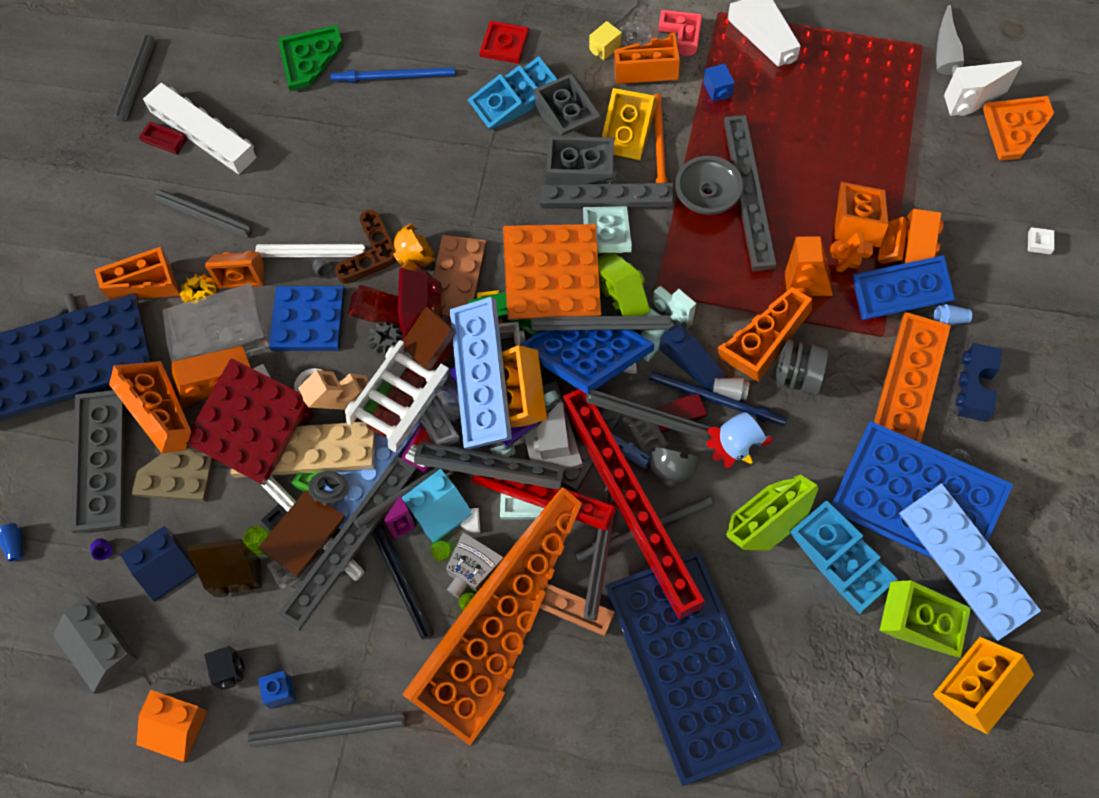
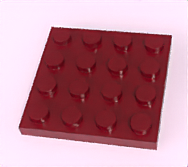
M231 358L191 428L189 441L186 444L265 486L308 406L304 402L301 393Z

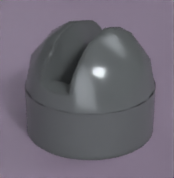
M324 258L315 260L312 265L314 273L319 278L327 277L333 269L329 261Z

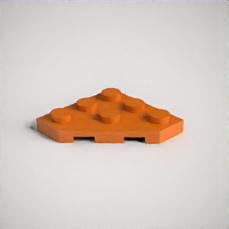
M1048 96L987 102L984 104L982 109L999 161L1021 159L1050 121L1054 111Z

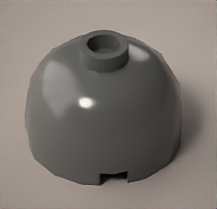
M652 446L649 465L653 474L662 478V484L676 487L677 482H686L693 477L700 457Z

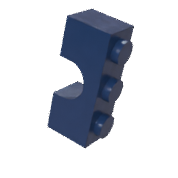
M973 343L968 351H964L961 359V364H964V371L960 373L958 385H961V392L957 394L955 406H958L957 416L987 422L994 414L997 391L984 388L980 384L979 378L992 380L998 373L1002 349Z

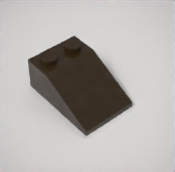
M240 538L188 546L189 555L202 585L213 597H226L231 592L248 594L254 592V589L262 588L261 560Z

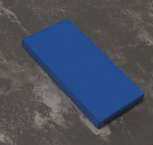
M945 255L852 275L862 321L955 301Z

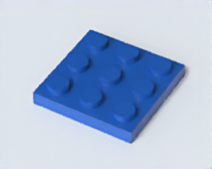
M276 286L269 342L270 350L339 351L345 294L344 287Z

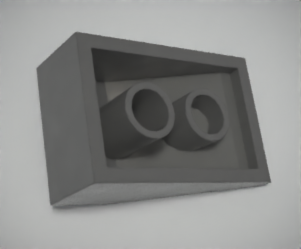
M572 73L533 89L536 109L544 121L561 136L601 119L600 114Z
M549 136L546 167L547 185L587 184L611 178L613 175L614 138Z

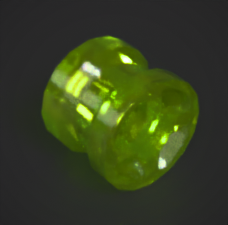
M252 526L244 533L243 542L256 555H263L264 553L258 547L269 534L260 526Z

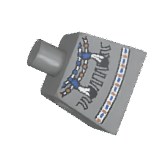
M463 532L446 568L448 575L454 578L447 591L457 598H460L466 587L477 593L503 560V557Z

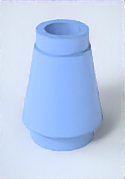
M946 303L938 305L934 311V320L948 325L969 323L972 319V311L970 309Z

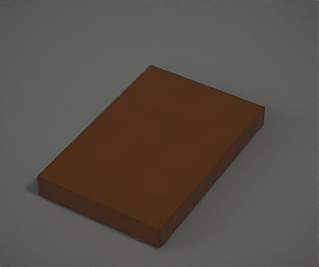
M305 490L258 549L299 578L346 517L328 504L324 506L322 502H315L313 497L309 495V491Z

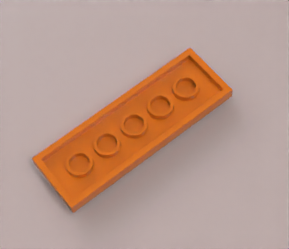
M904 312L874 423L921 443L951 325Z

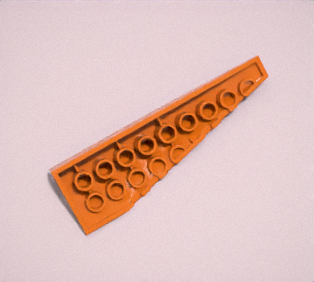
M565 488L559 490L503 558L402 694L470 746L503 699L507 681L511 679L514 672L513 667L518 654L522 652L527 632L531 630L546 593L544 590L549 579L551 580L555 563L558 556L562 554L566 536L570 533L582 503ZM522 577L519 589H517V581Z

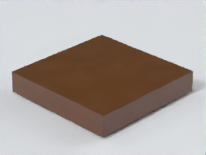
M426 306L404 338V349L424 369L430 371L456 334V331L436 312Z

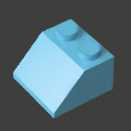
M441 469L402 497L411 516L433 544L473 515V513H470L472 512L457 488Z

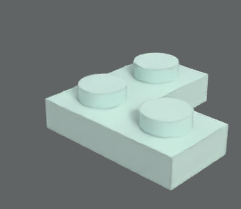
M659 286L654 291V306L660 312L664 311L670 316L674 324L678 323L687 330L693 323L696 303L680 289L671 295L663 287Z

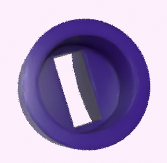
M99 538L91 543L90 552L94 559L104 560L111 555L112 547L106 539Z

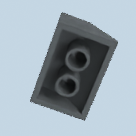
M87 596L63 613L53 634L94 694L138 660L99 604Z

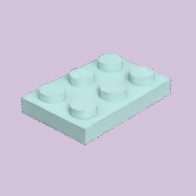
M627 206L583 207V223L596 224L597 254L631 252L632 244Z

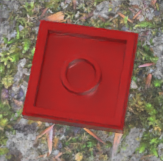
M490 20L479 51L480 57L519 64L530 33L529 27Z

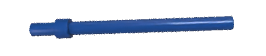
M455 67L361 72L347 70V72L331 73L330 76L331 81H348V83H354L357 80L455 76Z

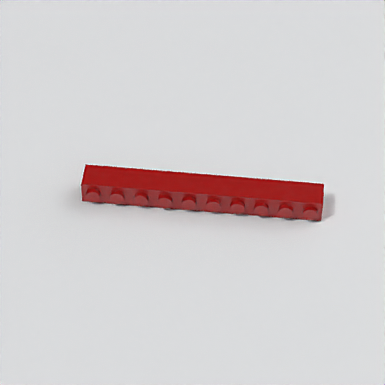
M579 389L564 395L563 405L568 417L678 619L680 620L702 609L705 601L596 405L587 403V394Z

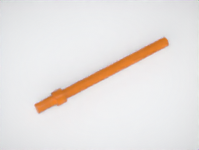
M654 94L653 96L657 100L654 114L658 175L656 183H669V179L666 177L661 94Z

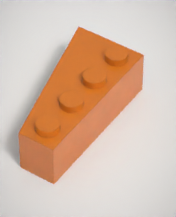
M791 287L769 305L765 312L753 318L752 322L743 330L740 329L727 343L718 347L719 358L759 382L778 357L780 351H782L786 340L793 337L812 311V298Z

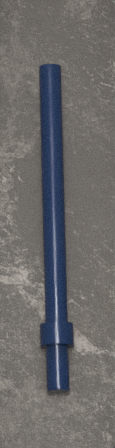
M654 371L651 372L649 378L651 381L691 395L699 394L703 399L757 417L756 420L762 422L769 421L785 427L787 417L770 412L768 408L762 406L758 408Z

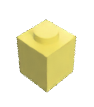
M606 21L589 35V49L594 55H598L605 60L614 53V50L621 47L622 32Z

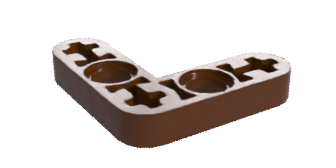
M366 210L360 215L362 228L372 249L341 261L335 267L336 277L343 284L352 283L392 266L397 261L393 254L396 252L395 247L379 214L374 210ZM368 219L373 220L374 228H371L370 223L367 221ZM377 234L385 236L380 242L373 241V237ZM385 247L388 254L390 255L389 258H386V256H384L382 249ZM364 260L372 261L371 266L363 268L360 265ZM347 269L349 274L344 275L343 270Z

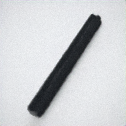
M379 526L372 532L374 540L421 639H427L434 632L384 527Z

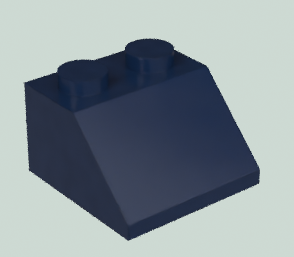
M165 526L120 555L133 577L154 602L197 574L194 565L179 541Z

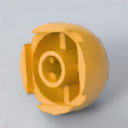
M409 223L394 238L396 250L393 253L399 264H403L406 260L411 259L422 268L436 261L432 257L434 253L422 234L417 235L414 232L417 230V227Z

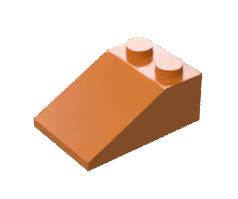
M841 182L835 220V239L847 242L856 232L863 233V241L871 242L873 246L880 247L888 227L885 190Z

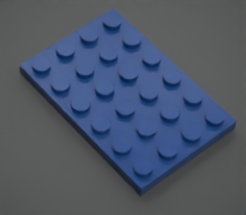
M869 421L831 505L847 520L933 559L899 515L902 510L939 484H943L988 542L1014 484Z

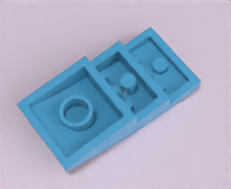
M538 56L524 68L520 65L517 66L505 77L499 74L467 100L489 130H492L535 108L533 89L557 80V78Z
M827 500L790 531L807 556L859 614L864 612L889 589L890 582L898 580L879 561L881 557L862 540L863 535Z

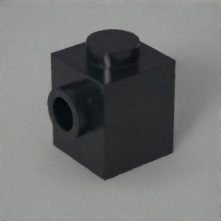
M227 646L204 654L211 685L218 689L226 690L235 687L236 682L243 680L244 662L241 656L238 657L237 651L234 648Z

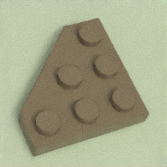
M188 444L186 450L161 453L137 471L132 495L138 498L206 502L215 459Z

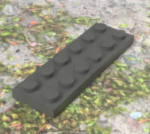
M114 390L75 395L71 531L75 534L124 528L126 406Z

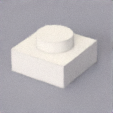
M1031 227L1028 231V251L1051 254L1054 251V230Z

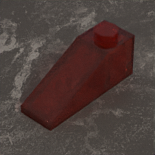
M360 284L351 296L348 315L369 322L384 323L387 320L390 323L396 322V324L400 325L398 318V296Z

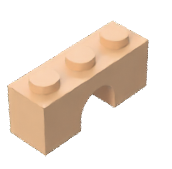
M315 370L298 389L309 408L346 410L351 401L355 402L369 383L366 375L349 373L339 382L334 372Z

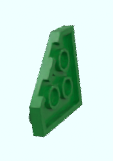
M338 25L278 38L289 90L294 91L310 87L342 48L343 44Z

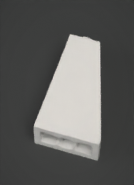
M740 0L730 4L728 20L777 66L791 64L798 59L801 46L773 0Z

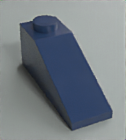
M675 323L660 338L659 351L707 390L713 392L715 378H727L725 372L695 337L678 323Z

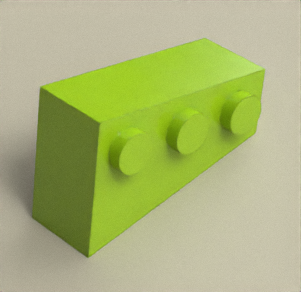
M615 252L599 256V287L606 297L611 296L615 302L612 305L615 310L620 309L622 316H643L650 313L642 285L644 277L641 271L636 270L631 263H627L622 256H618Z

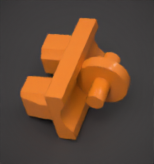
M856 232L847 242L837 240L831 245L832 257L839 260L836 271L844 272L848 267L857 269L862 262V257L869 258L873 254V243L863 241V233Z

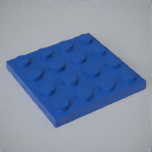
M633 330L541 331L520 344V346L538 350L540 365L587 395L591 390L597 389L654 351V343Z

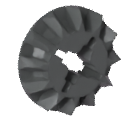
M386 320L381 324L376 323V326L370 329L367 339L370 348L375 353L386 355L392 345L396 346L399 340L403 341L402 337L404 335L396 322L390 323ZM389 333L391 339L382 341L380 335H387Z
M323 471L311 478L308 487L309 495L313 497L315 502H322L324 506L327 503H332L335 506L338 501H344L345 496L348 494L349 485L346 478L341 474L333 471ZM325 483L330 489H333L331 494L324 490Z

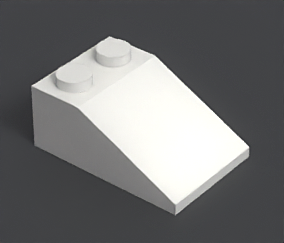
M1021 61L956 68L944 94L950 116L971 114L983 107L985 103L991 102L1008 92L1022 65Z

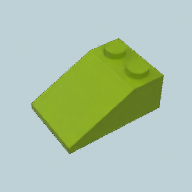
M914 581L890 582L879 631L902 641L961 658L971 608Z

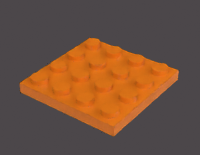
M596 224L503 226L507 320L539 317L601 316Z

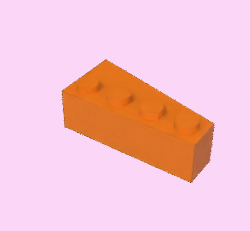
M162 362L114 365L109 383L110 387L160 452L169 453L186 450V443L189 441L191 429Z

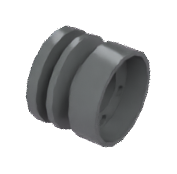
M787 339L782 351H780L777 362L776 387L783 388L787 378L789 379L788 390H793L796 381H801L802 393L818 395L827 364L828 347L811 344L806 354L803 353V342L799 341L796 350L792 351L793 340Z

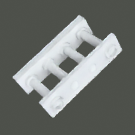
M399 340L396 346L392 345L385 356L386 360L355 402L351 401L345 410L348 425L351 426L356 418L361 419L386 434L388 448L396 453L448 379L449 368L442 364L436 370L432 369L429 371L424 369L419 363L403 354L404 342ZM398 362L426 378L427 384L423 389L421 387L418 389L390 373V371ZM385 380L412 396L414 402L411 407L407 406L405 408L376 390ZM372 399L398 414L401 421L397 426H390L366 412L363 408Z

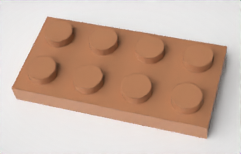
M442 235L433 277L441 282L442 313L440 316L442 319L451 320L450 309L466 305L468 300L476 299L487 245L486 240Z

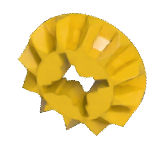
M195 274L190 279L186 278V282L181 285V292L179 294L186 305L202 307L214 299L217 289L212 278L207 277L205 274L202 276ZM200 286L202 291H197L195 294L192 289H197Z

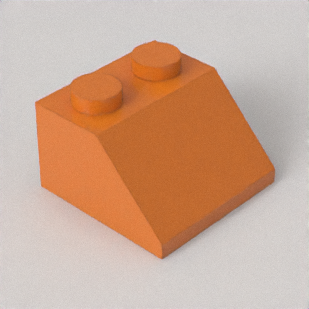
M224 252L222 254H214L206 262L205 267L219 289L263 286L264 261L259 252Z
M150 690L139 714L136 745L186 763L208 711L196 705Z

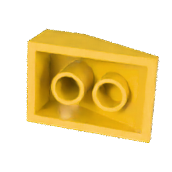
M613 88L602 134L603 138H614L613 155L641 161L656 110L657 100L655 96Z

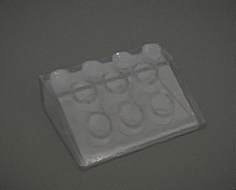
M252 283L163 309L166 342L171 362L243 346L245 353L269 346Z

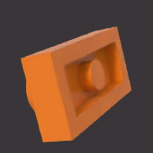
M904 217L888 221V227L878 254V261L882 265L903 260L908 221Z

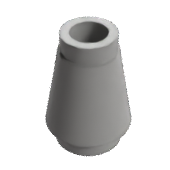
M715 378L713 392L738 401L740 399L746 400L749 381H744V378Z

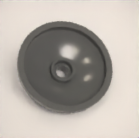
M700 156L689 160L680 168L676 176L675 189L678 198L687 208L700 214L714 215L731 209L738 202L742 194L743 181L738 169L729 161L716 156Z

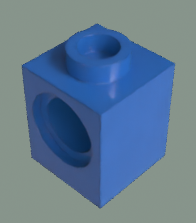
M285 671L258 678L263 705L272 709L296 701L292 678Z

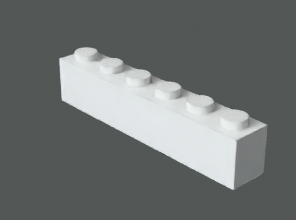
M160 83L143 98L152 114L176 131L186 134L189 140L237 174H241L257 158L253 150L254 146L249 140L240 138L232 128L227 129L224 127L219 119L211 118L203 108H197L190 99L181 97L173 87L168 88L163 83Z

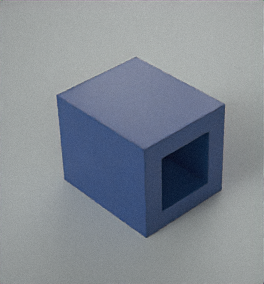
M726 64L705 69L703 84L712 102L732 97L735 82Z

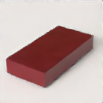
M149 121L139 136L141 142L176 155L188 139L186 134Z

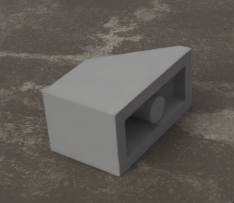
M563 402L557 403L547 415V420L542 421L537 427V437L533 438L535 452H540L542 460L571 455Z

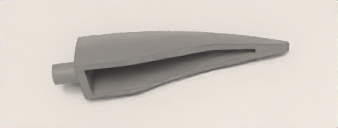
M948 5L938 34L936 70L941 74L952 75L953 77L956 68L963 67L964 55L963 46L953 22L951 5Z

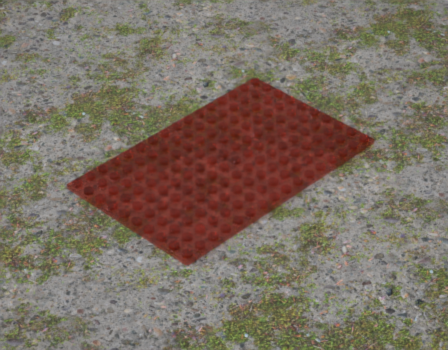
M719 12L705 69L725 63L735 82L733 95L725 100L712 102L702 80L684 164L700 156H716L731 163L724 127V117L746 115L776 267L772 270L752 271L739 200L731 209L723 213L706 215L690 210L677 196L656 289L661 286L671 295L680 289L694 302L762 314L769 308V305L786 292L785 270L796 237L820 236L831 273L833 296H809L812 298V311L803 323L882 337L885 333L887 315L862 321L852 275L894 266V262L882 265L878 261L880 247L873 246V254L869 258L862 257V262L857 269L848 267L844 272H838L836 267L839 264V260L832 257L830 247L838 240L835 239V220L841 182L885 190L888 221L900 218L923 46L915 43L787 23L801 47L796 61L791 64L777 66L728 20V13Z

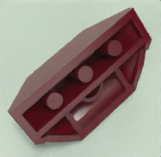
M411 259L406 260L399 269L398 318L404 335L402 340H404L426 306L439 316L442 313L441 282Z

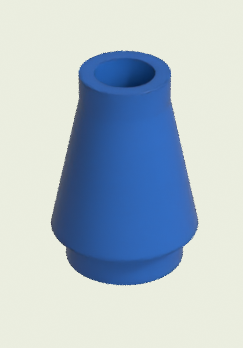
M16 523L0 526V547L6 556L7 562L23 558L21 529L18 528Z

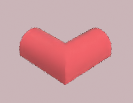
M661 10L659 32H675V34H678V52L684 56L694 55L698 47L702 14Z

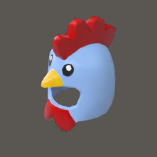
M743 412L729 419L720 428L715 426L708 428L707 433L712 438L707 440L706 446L709 449L715 450L711 455L714 461L722 460L723 466L730 468L735 460H743L752 464L753 462L749 455L750 446L753 444L766 446L773 441V437L765 436L758 423L748 413Z

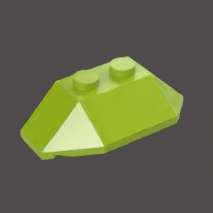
M801 474L794 476V479L782 480L768 485L732 514L729 530L726 533L727 538L743 550L770 551L808 516L819 489L818 485Z

